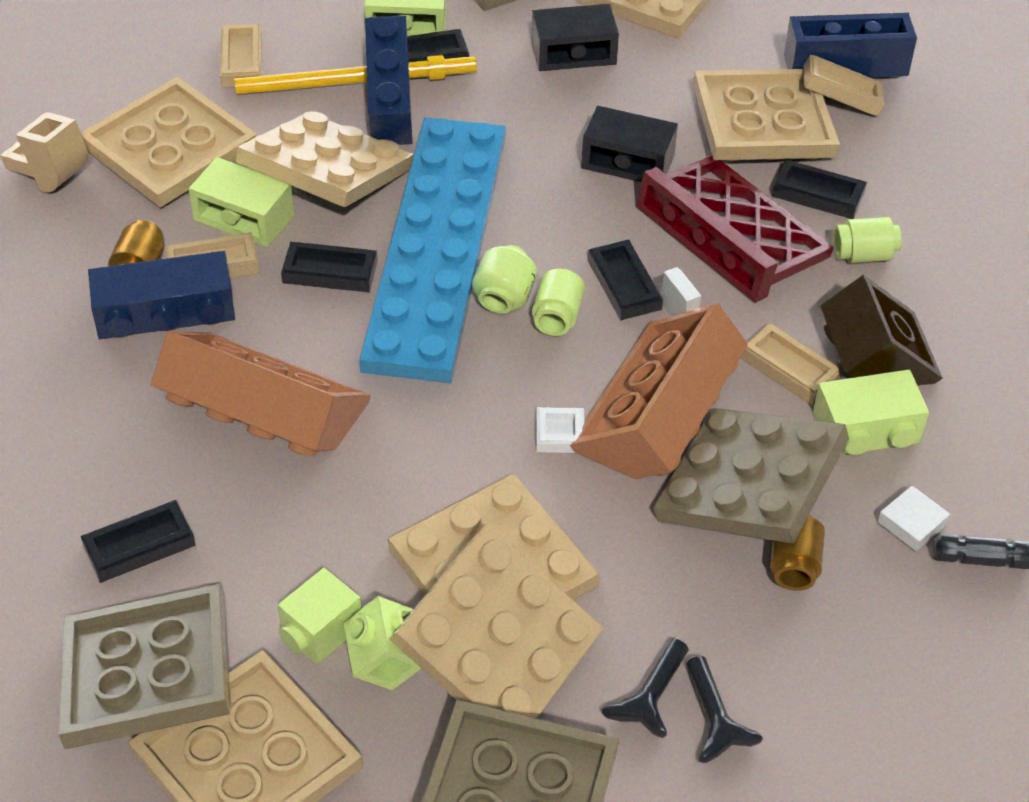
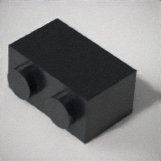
M610 3L532 10L531 42L539 71L617 65L619 31Z
M597 105L583 135L581 169L642 182L645 171L655 167L667 174L675 155L678 123Z

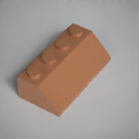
M719 303L649 323L585 420L582 432L576 441L570 445L574 452L634 479L655 475L664 476L677 468L681 461L680 456L689 441L699 432L701 428L700 423L709 408L719 399L721 388L728 377L737 369L738 360L748 345Z
M167 331L150 384L166 391L165 398L173 403L189 407L196 403L206 407V415L213 419L227 423H233L234 419L248 424L246 431L250 434L271 440L276 435L290 441L289 449L307 456H316V453L319 451L335 450L368 405L371 394L211 332Z

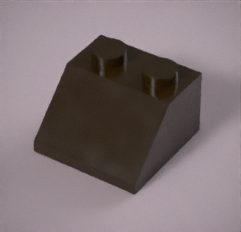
M864 274L820 305L827 323L824 325L825 334L837 349L839 358L836 360L837 366L847 379L909 369L917 386L936 384L943 379L915 312Z

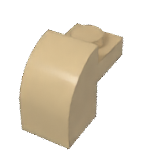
M45 112L16 134L18 142L0 155L6 169L34 177L41 192L54 191L84 167L88 158L87 148L76 120Z

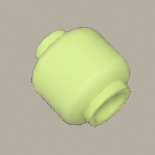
M514 245L496 246L487 250L482 257L472 281L473 291L478 297L480 304L491 312L505 314L522 308L528 301L537 279V268L532 259L520 247Z

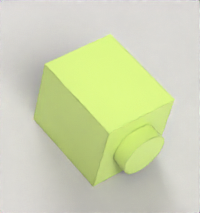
M324 567L277 605L281 626L279 635L292 652L296 654L303 652L318 665L346 641L343 623L361 610L360 596Z

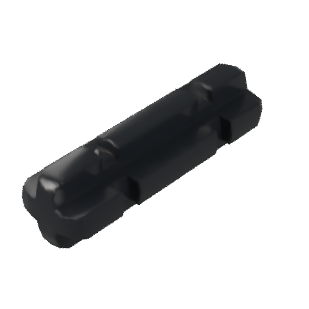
M939 534L934 539L933 556L935 560L954 563L957 562V559H961L963 564L1005 567L1006 564H1009L1010 568L1029 569V542L1014 540L1008 544L1006 539L963 536V539H959L958 535Z

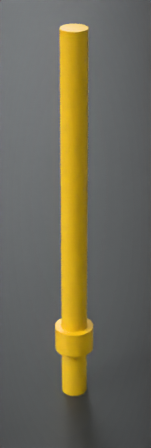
M443 55L427 56V61L409 62L410 78L429 77V81L443 80L445 75L477 72L475 56L444 59ZM367 66L234 78L236 95L367 83Z

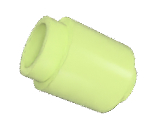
M890 217L848 219L845 221V224L835 225L834 250L838 260L847 259L848 263L889 261L893 259L894 252L901 249L899 225H893Z
M552 269L542 276L532 308V315L535 326L544 334L561 336L566 334L575 325L585 292V284L580 276L567 269Z

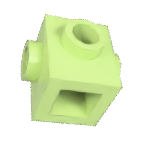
M378 596L343 623L353 677L393 690L421 669L389 640L413 609Z

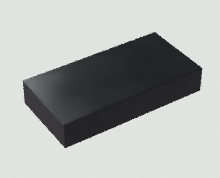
M461 29L407 36L409 62L427 61V56L443 55L444 59L469 57V51Z
M785 160L774 183L772 197L854 219L865 194L867 182L791 160Z
M629 239L588 249V262L620 321L662 310L663 298Z
M290 241L281 271L282 283L370 293L378 262L377 250Z
M176 500L80 536L84 550L99 583L196 546L194 535Z

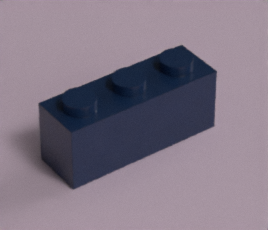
M909 12L790 16L784 57L787 69H804L803 65L809 55H815L867 77L909 76L917 36Z
M406 16L365 18L370 137L377 140L393 141L398 145L413 144Z
M225 250L88 269L91 309L99 340L236 320Z

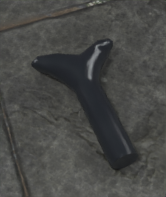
M671 639L642 688L634 695L604 707L601 710L603 716L619 722H641L654 736L666 737L667 730L658 712L657 702L689 651L688 646L679 639Z
M696 656L691 658L686 665L708 721V736L706 744L700 753L699 762L708 763L714 760L732 745L752 747L760 744L763 740L760 733L738 724L728 716L706 657Z

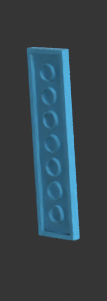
M424 117L359 360L360 373L452 383L473 289L472 281L477 271L505 144L506 126Z

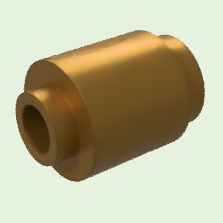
M147 220L132 222L123 229L108 260V266L159 260L164 250L163 232L156 224Z
M811 515L807 517L794 544L773 541L770 568L776 583L785 589L794 591L809 589L821 575L825 528L820 521Z

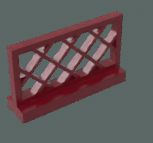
M713 155L667 174L657 167L644 172L636 207L755 303L768 297L771 285L822 262L832 255L834 247L724 162L714 160ZM709 172H712L722 181L703 178L701 176ZM684 188L694 189V191L689 193ZM700 191L723 194V199L700 195ZM730 196L745 198L752 204L730 200ZM713 211L723 212V217L718 216ZM730 214L753 217V222L732 219ZM760 219L775 221L782 227L760 224ZM742 234L753 236V241L747 239ZM761 237L783 241V246L762 243ZM791 242L806 245L811 250L791 248ZM773 258L781 259L784 263L778 265V262Z

